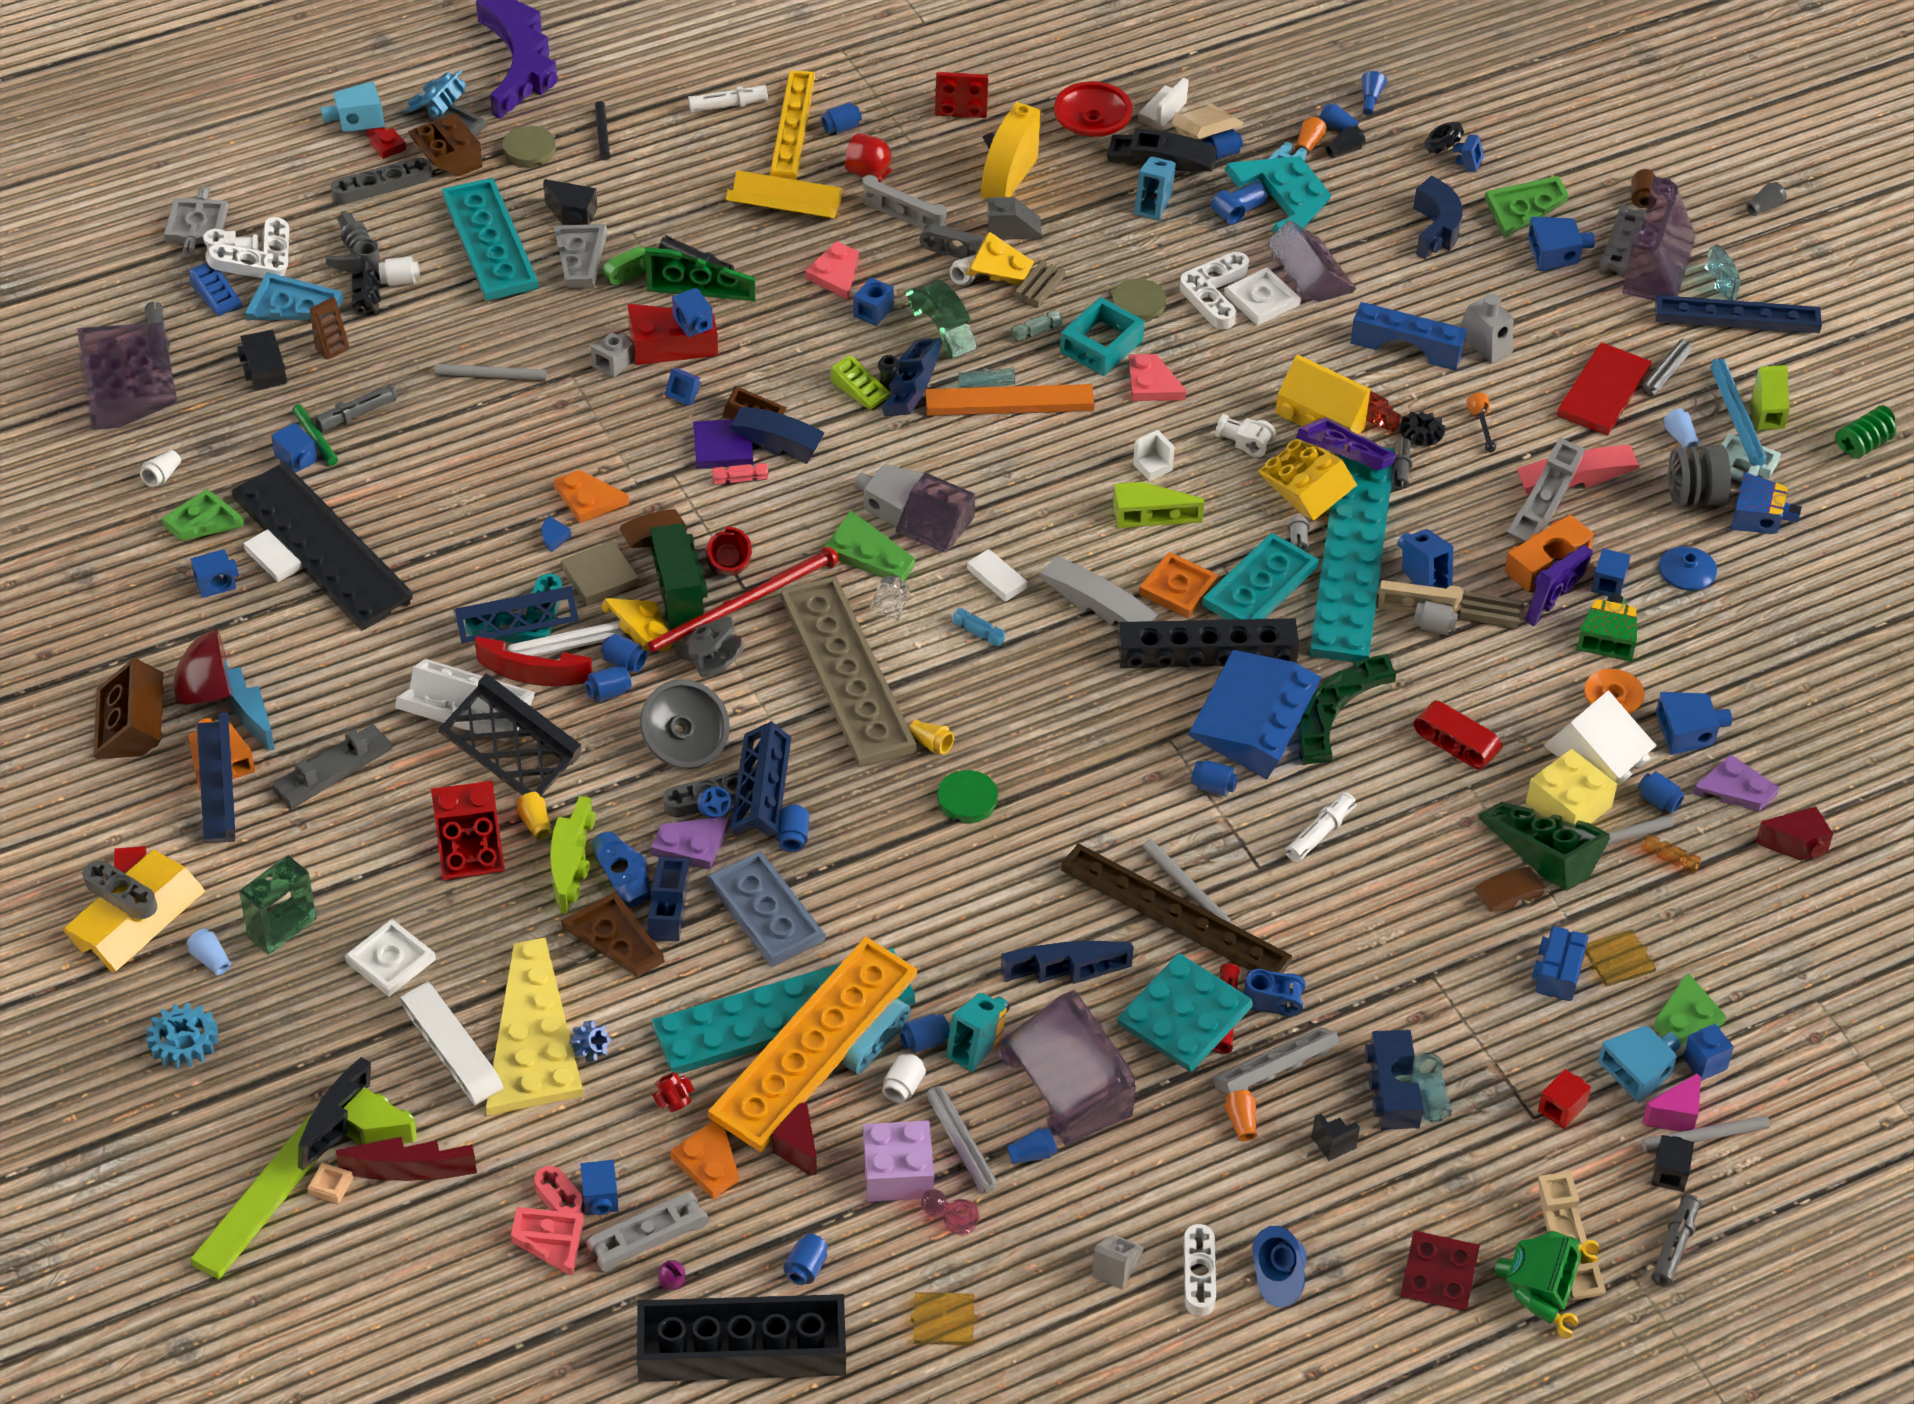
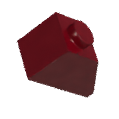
M1812 807L1761 821L1756 842L1762 847L1798 860H1804L1811 857L1818 858L1828 853L1833 832L1818 808Z

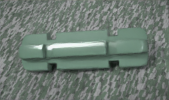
M1057 310L1047 312L1046 316L1042 314L1023 322L1024 325L1022 323L1014 325L1011 328V335L1015 341L1019 342L1026 339L1027 335L1032 337L1049 330V326L1054 328L1061 325L1062 316Z

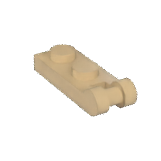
M1381 580L1377 608L1415 613L1418 602L1425 604L1426 601L1452 606L1454 607L1453 613L1459 615L1463 590L1458 586H1449L1445 589Z

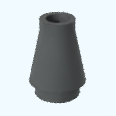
M1778 182L1767 183L1746 203L1747 211L1752 216H1756L1759 213L1781 206L1787 198L1786 191Z

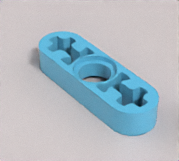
M895 999L851 1046L843 1060V1065L857 1074L862 1073L903 1027V1024L909 1018L911 1007L899 999Z

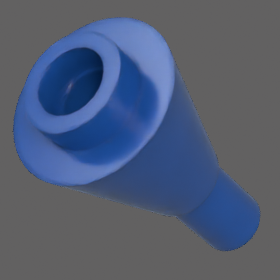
M1368 71L1361 77L1365 100L1363 113L1366 115L1373 114L1375 102L1387 83L1386 77L1378 71Z

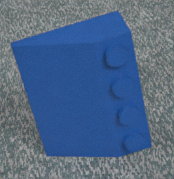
M1233 650L1188 736L1259 776L1268 779L1280 761L1322 677L1296 662Z

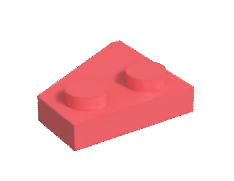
M836 241L805 270V279L848 300L851 295V285L854 282L855 269L859 260V251Z
M1157 354L1128 355L1132 401L1186 399V389Z
M517 1207L511 1232V1241L513 1244L565 1274L573 1275L584 1223L583 1213Z

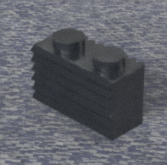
M273 329L240 336L241 346H237L240 363L246 362L245 365H242L246 381L252 382L254 390L257 391L259 388L263 390L265 387H275V385L280 386L281 384L285 385L287 383L285 366Z

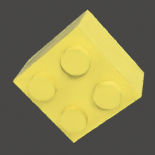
M1571 749L1530 779L1526 803L1543 817L1550 818L1552 814L1562 816L1563 822L1576 824L1580 820L1591 824L1612 808L1617 783Z

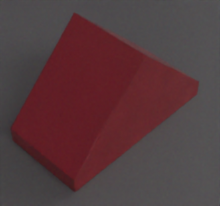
M802 1102L772 1134L773 1153L811 1176L817 1175V1155L807 1102Z

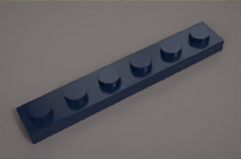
M1656 295L1655 299L1656 322L1803 333H1820L1822 327L1821 309L1816 306Z

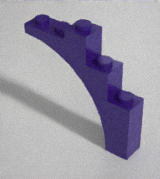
M477 0L478 22L494 31L505 42L513 57L508 74L503 82L490 94L492 115L500 119L513 110L517 104L532 92L542 95L557 83L556 62L548 58V36L541 33L540 11L517 0Z

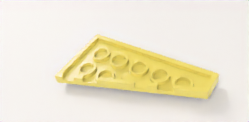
M546 938L514 943L493 1068L498 1074L504 1089L487 1098V1116L583 1097V1088L573 1048L569 1044L571 1039Z

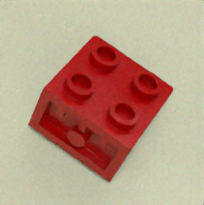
M937 72L935 116L987 118L988 75Z

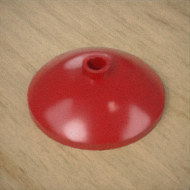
M1097 81L1079 82L1066 87L1057 95L1054 103V114L1058 122L1067 130L1085 137H1104L1120 131L1131 120L1133 110L1132 102L1125 92L1111 84Z

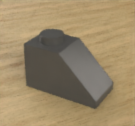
M1015 197L988 198V233L991 232L1001 240L1042 239L1040 216Z

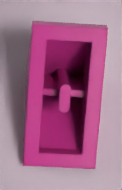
M1695 1074L1648 1102L1642 1122L1649 1127L1679 1132L1694 1129L1699 1113L1701 1077Z

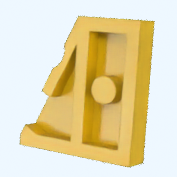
M989 232L985 236L966 274L975 276L979 273L989 275L990 280H1004L1010 284L1021 285L1026 279L1034 261Z
M605 598L601 606L605 613L612 611L620 619L618 626L625 633L629 634L634 642L642 645L643 650H650L648 642L668 632L657 602ZM673 643L665 646L664 648L658 651L669 652Z

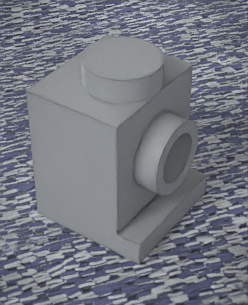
M610 332L598 345L593 344L591 346L592 367L615 378L634 360V344L631 338L624 333L616 335Z

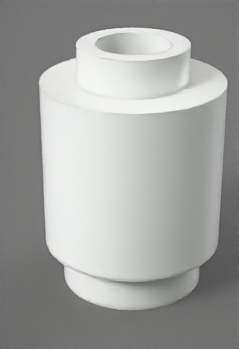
M412 256L385 259V262H379L381 284H388L389 286L414 284L415 278L420 277L418 261H413Z
M912 1054L898 1056L883 1080L882 1092L889 1100L901 1104L912 1097L926 1074V1069L921 1059Z

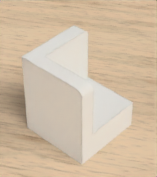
M1156 430L1135 441L1133 465L1149 481H1152L1173 470L1175 447L1159 430Z

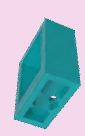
M1099 297L1061 332L1060 353L1105 376L1143 341L1145 320ZM1099 321L1122 332L1107 347L1085 336Z

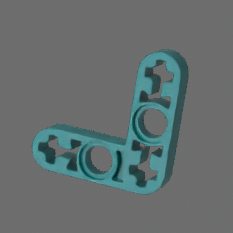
M543 574L537 578L532 593L543 592L548 587H550V590L562 588V581L555 574ZM560 601L555 602L549 611L555 616L557 615ZM550 603L541 604L540 606L548 607ZM531 606L528 607L526 615L522 614L520 618L529 624H534L539 621L543 613L537 612L535 610L536 607ZM500 612L496 614L491 624L494 623V626L500 629L502 625L511 624L515 618L506 612ZM492 614L481 617L488 621ZM546 615L542 622L554 619ZM476 617L465 619L466 632L469 636L478 635L485 625ZM517 621L514 626L519 627L524 626V624ZM488 626L484 633L495 630ZM553 626L540 628L538 632H535V629L489 639L508 643H520L551 636Z

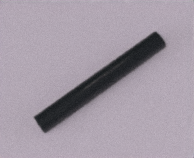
M597 101L595 103L599 154L601 160H608L610 158L605 103Z

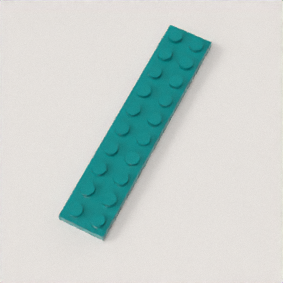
M1385 448V449H1387V450H1389V451L1395 453V449ZM1338 454V458L1343 460L1357 486L1330 507L1309 656L1357 662L1369 658L1392 483V465L1382 470H1374L1363 463Z

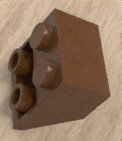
M456 113L408 131L409 136L434 166L457 176L482 168L480 142Z

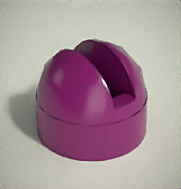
M667 1260L658 1270L659 1284L667 1290H676L682 1287L685 1283V1269L682 1264L676 1260ZM671 1270L677 1273L678 1276L675 1277Z

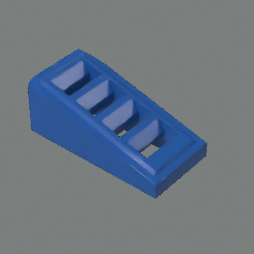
M207 262L189 271L191 286L217 316L242 306L241 300L221 271L211 268ZM224 298H228V299H226V300H224V301H222V302H220V303H217L218 301H220V300H222V299H224Z

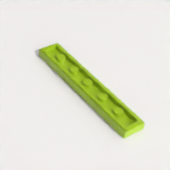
M311 1114L191 1257L192 1266L220 1280L318 1160L316 1159L304 1170L298 1168V1146Z

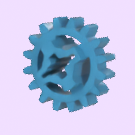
M186 1003L184 1009H179L177 1004H173V1011L168 1012L162 1009L160 1010L161 1018L152 1017L153 1027L146 1029L148 1036L146 1040L149 1050L152 1051L153 1058L155 1060L161 1058L163 1066L174 1062L175 1069H179L181 1063L186 1062L190 1068L193 1066V1060L195 1059L202 1063L205 1061L204 1053H214L213 1045L219 1042L217 1023L213 1021L211 1012L204 1014L202 1006L199 1005L195 1010H192L190 1003ZM200 1027L204 1030L203 1035L200 1034ZM162 1037H165L166 1044L161 1041Z

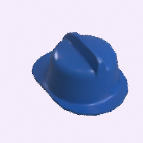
M1268 1226L1258 1233L1252 1247L1258 1287L1267 1303L1275 1307H1287L1298 1300L1304 1289V1268L1307 1261L1306 1250L1303 1244L1288 1229L1281 1226Z

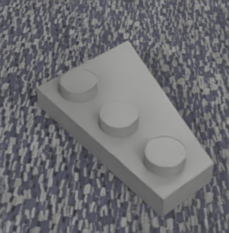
M606 224L554 226L567 287H594L608 234Z

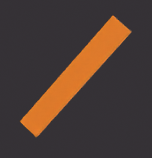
M1092 384L925 389L927 416L1094 411L1095 405Z

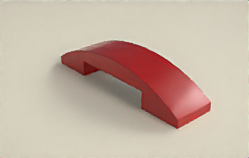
M478 636L475 638L477 661L494 673L514 681L539 686H572L584 684L585 681H588V674L593 673L591 657L562 652L560 660L557 661L506 651L505 641Z

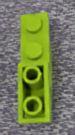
M579 796L570 819L558 816L552 835L550 858L553 890L560 912L563 914L568 913L571 903L577 902L580 892L579 883L581 879H586L589 871V861L585 860L586 833L588 829L592 830L594 827L596 812L592 811L591 798Z

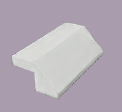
M425 659L413 666L410 689L397 696L395 708L444 723L478 686V681L483 676ZM498 681L529 706L531 705L535 692ZM478 697L471 705L472 714L489 713V705ZM468 710L463 715H468ZM507 718L494 719L496 732L513 731V724ZM490 720L473 721L474 732L478 734L492 733ZM469 721L455 722L453 725L470 731ZM500 738L497 740L506 742L510 738Z

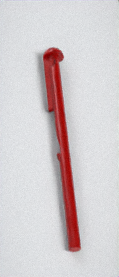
M831 547L821 548L820 553L769 578L768 582L732 600L729 599L722 605L649 641V649L652 652H656L693 633L697 627L725 617L825 565L828 568L835 567L838 563L836 550Z

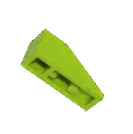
M1146 482L1114 484L1113 508L1117 528L1203 522L1204 498Z

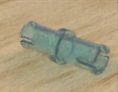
M988 367L983 368V371L958 373L959 388L1015 385L1014 367L989 370Z

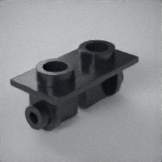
M366 259L363 260V269H357L352 274V291L354 293L352 294V309L359 315L372 309L377 316L379 315V303L381 302L379 293L381 280L378 271L375 268L372 269Z

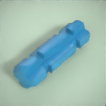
M958 608L953 613L952 622L961 628L966 626L965 630L983 640L988 638L987 642L994 646H1000L1004 642L1006 634L1004 630L996 626L992 628L993 625L974 614L970 616V612L963 608Z

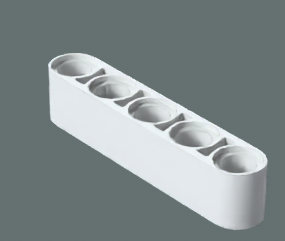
M427 981L400 997L401 1004L407 1015L474 1105L504 1089L492 1065L430 982Z

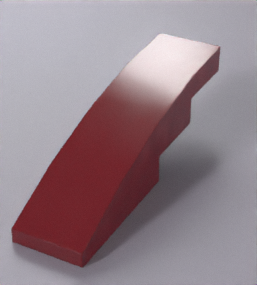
M401 1136L336 1150L338 1167L352 1172L354 1177L375 1180L417 1181L477 1174L472 1144L439 1151L437 1140L404 1147Z

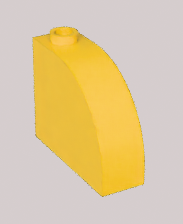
M1016 102L1002 121L994 136L985 162L981 183L982 198L1011 197L1038 159L1040 109Z

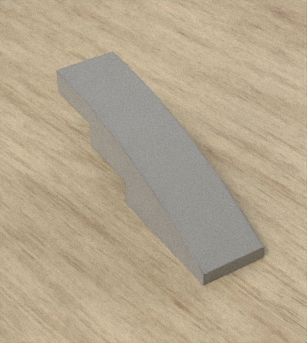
M1055 556L1039 575L1040 578L1080 610L1085 612L1090 608L1110 625L1115 620L1118 622L1153 621L1158 615L1134 596L1107 579L1059 556Z

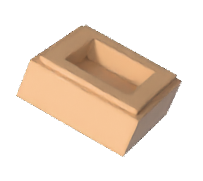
M321 1163L307 1188L308 1195L339 1205L353 1180L352 1172Z

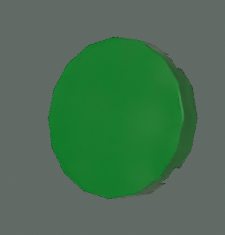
M955 771L946 776L939 784L937 802L939 809L946 817L952 820L953 817L960 819L961 823H975L990 817L994 812V808L998 803V790L993 780L979 771Z

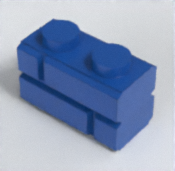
M1553 926L1551 927L1549 938L1542 936L1538 955L1544 956L1543 961L1536 960L1532 979L1538 980L1535 990L1537 993L1550 997L1554 995L1556 998L1566 1001L1573 1000L1588 942L1587 934L1576 931L1569 932L1568 929Z

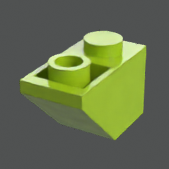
M1786 365L1764 366L1758 369L1749 405L1757 430L1785 429L1790 409L1788 368Z
M364 1087L344 1107V1109L348 1110L346 1136L360 1145L401 1136L403 1144L413 1143L417 1139L414 1117L404 1109L399 1110L391 1105L380 1093L374 1094Z

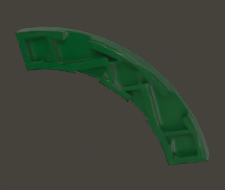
M1389 654L1373 656L1353 663L1352 667L1342 672L1334 673L1314 692L1303 713L1300 724L1299 754L1302 765L1332 761L1330 730L1340 710L1354 697L1364 691L1395 682L1396 674Z

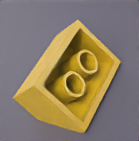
M1297 354L1278 392L1275 414L1302 427L1326 417L1360 435L1365 429L1370 388Z

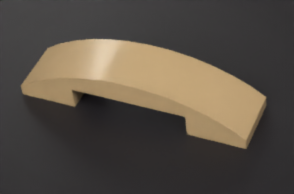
M1571 1171L1539 1176L1538 1185L1547 1232L1556 1231L1576 1238L1583 1245L1587 1238L1577 1208L1580 1200ZM1579 1262L1569 1294L1572 1300L1606 1295L1598 1262L1585 1264Z

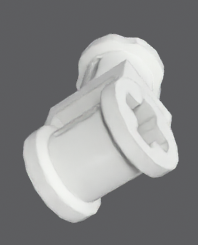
M211 229L203 236L204 243L207 245L206 259L209 248L214 244H225L259 251L257 234H253L252 237H236L235 231Z
M1222 414L1215 431V437H1225L1236 441L1235 448L1244 450L1248 455L1256 458L1262 457L1267 450L1266 445L1276 435L1275 428L1267 421H1255L1246 418L1242 423L1230 419L1226 414Z

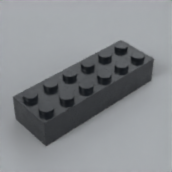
M844 1294L637 1300L639 1382L845 1376L846 1334Z

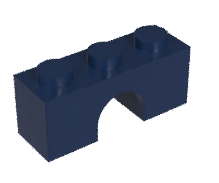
M1411 1030L1372 1031L1370 1044H1365L1364 1053L1366 1064L1371 1063L1372 1068L1369 1071L1370 1090H1375L1376 1097H1373L1374 1117H1379L1381 1130L1420 1128L1424 1110L1419 1083L1401 1082L1395 1078L1400 1075L1412 1074L1415 1054Z

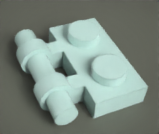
M1728 433L1722 443L1729 455L1731 479L1741 483L1744 471L1734 468V466L1748 470L1745 473L1755 476L1761 475L1769 479L1780 461L1781 453L1762 446L1766 455L1765 464L1761 467L1759 465L1752 466L1738 436Z

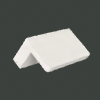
M1182 78L1174 88L1165 85L1138 113V121L1160 131L1173 118L1175 112H1178L1187 103L1188 79Z

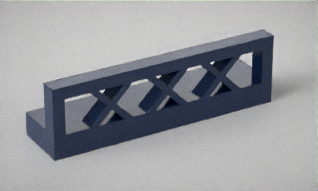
M572 586L453 609L461 644L474 642L476 636L494 638L579 621ZM568 599L570 617L559 619L549 612L555 602ZM550 603L547 609L540 606L541 604ZM535 606L544 612L537 623L529 624L520 618L526 607ZM521 609L517 615L511 612V610ZM506 612L515 618L508 629L500 630L491 624L497 613ZM492 614L488 621L481 617ZM546 615L554 619L542 622ZM476 617L485 623L478 635L466 636L464 619ZM517 621L524 624V626L514 627ZM488 626L495 630L484 633Z
M219 713V722L197 723L204 843L235 842L228 713Z
M772 721L744 734L730 828L735 834L754 826L769 837L779 833L791 736ZM760 739L758 744L753 749L754 741ZM757 761L756 766H755V767L753 768V770L750 772L751 767H752V766L754 765V763ZM754 784V788L751 790V792H750V793L748 794V796L746 797L747 792L749 791V789H750V788L752 787V785ZM750 809V816L743 819L744 815Z

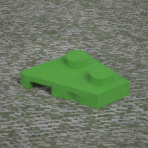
M208 489L162 518L163 526L181 541L239 528L244 525L243 517Z
M1687 974L1656 1018L1654 1027L1661 1036L1669 1032L1674 1033L1678 1037L1680 1044L1683 1045L1687 1043L1690 1034L1715 1023L1718 1027L1723 1025L1726 1015L1694 978Z

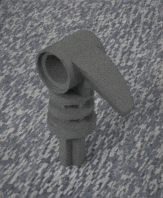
M342 211L341 215L337 216V221L342 228L340 237L351 253L349 255L326 256V265L341 271L355 272L357 269H363V260L366 259L372 269L375 268L379 271L380 256L378 243L369 237L365 225L362 222L356 221L352 213Z

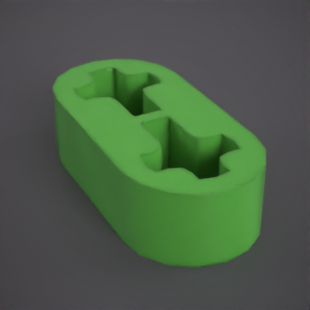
M636 247L610 259L603 267V275L613 285H619L645 273V249L643 247Z

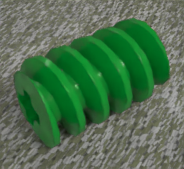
M1884 405L1877 406L1874 410L1862 415L1851 424H1847L1844 428L1839 429L1835 434L1836 443L1841 450L1847 452L1851 457L1860 459L1865 454L1870 453L1872 449H1877L1880 445L1885 444L1896 436L1895 416L1889 407Z

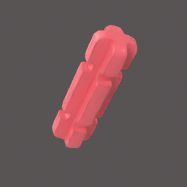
M757 463L755 467H751V464L728 466V469L715 467L712 470L713 482L717 485L726 484V481L730 483L753 481L752 478H756L757 481L768 479V466L766 463Z

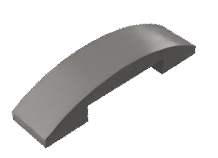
M1559 437L1547 459L1546 467L1523 508H1520L1507 531L1508 535L1526 542L1533 534L1540 533L1546 528L1575 475L1585 453V448Z

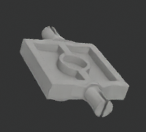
M203 186L199 187L197 197L173 199L164 233L165 242L185 243L182 252L187 256L188 253L190 256L194 254L196 244H205L203 236L207 231L211 229H224L229 209L228 202L209 199L210 189L207 186H204V190Z

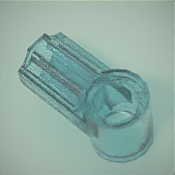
M1424 1052L1419 1054L1414 1061L1409 1083H1419L1424 1109L1423 1118L1429 1120L1430 1123L1440 1122L1452 1114V1107L1442 1076L1443 1062L1437 1055Z

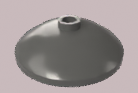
M673 680L656 688L646 699L640 715L641 733L649 750L659 760L676 768L693 769L710 763L722 752L729 737V716L722 700L710 688L692 680ZM676 725L683 728V734H679L675 730Z

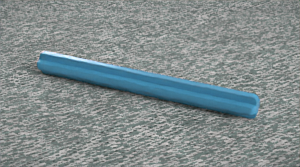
M1715 358L1712 360L1713 364L1710 368L1749 462L1752 466L1759 465L1761 467L1765 464L1766 455L1726 361L1723 358L1719 360Z

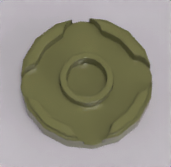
M522 126L511 130L505 136L503 151L509 162L521 167H535V163L541 162L542 165L553 158L556 151L555 138L550 131L542 127Z
M1130 279L1116 286L1112 293V303L1145 320V322L1152 321L1153 317L1157 316L1158 318L1163 314L1166 308V293L1161 286L1153 281Z

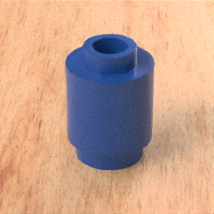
M851 102L828 109L825 114L821 115L822 125L828 135L831 133L837 135L859 127V121L862 120L858 106H853Z
M1234 129L1207 136V138L1202 140V142L1217 147L1215 160L1239 154L1240 148L1243 147L1241 134L1235 132Z
M619 634L607 637L601 647L603 660L619 668L624 666L628 672H639L647 660V651L643 650L642 645Z
M613 666L588 674V681H585V690L588 697L594 698L596 702L624 695L626 690L632 688L629 672L624 666L620 668Z
M1209 760L1204 762L1197 761L1193 769L1191 784L1196 785L1199 790L1226 797L1229 792L1233 793L1235 791L1238 775L1234 774V767Z
M1657 771L1651 775L1646 773L1637 787L1640 789L1639 797L1660 811H1667L1670 814H1673L1678 809L1685 797V793L1680 791V786Z
M792 804L781 809L777 841L780 848L787 852L801 851L808 840L810 814L800 805Z
M934 1013L905 1022L903 1030L900 1031L903 1046L906 1049L910 1048L913 1053L943 1044L950 1034L949 1024L945 1016Z
M808 1233L803 1238L797 1240L783 1266L784 1272L791 1282L797 1285L814 1282L827 1258L828 1245L824 1239L818 1235Z

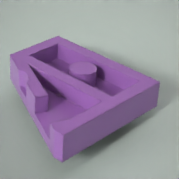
M1730 754L1695 785L1693 793L1700 797H1703L1704 792L1722 797L1721 802L1731 805L1738 804L1747 809L1760 811L1778 795L1780 787Z
M724 816L661 824L652 844L651 853L657 857L689 858L690 865L711 869L729 828V817Z

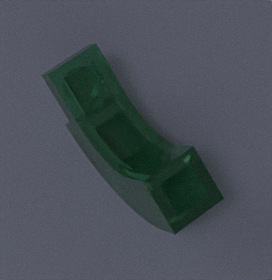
M934 279L905 291L915 317L927 314L937 326L950 359L978 349L968 325L971 318L959 296L947 283Z

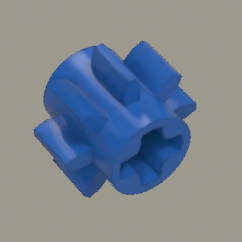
M592 1020L584 1021L583 1027H573L574 1034L569 1044L572 1045L575 1051L574 1056H585L586 1062L597 1061V1055H607L606 1049L611 1038H609L605 1031L606 1026H595V1022Z

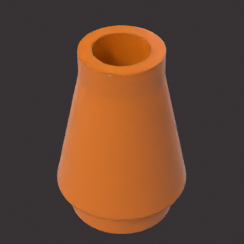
M1309 117L1303 121L1295 146L1296 152L1302 147L1307 149V156L1325 137L1326 124L1321 119Z
M1238 1090L1229 1093L1225 1097L1226 1103L1224 1108L1237 1133L1238 1140L1250 1141L1257 1137L1256 1099L1251 1096V1092L1248 1090Z

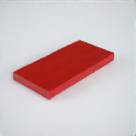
M1600 342L1558 408L1557 416L1608 436L1648 373L1652 361Z

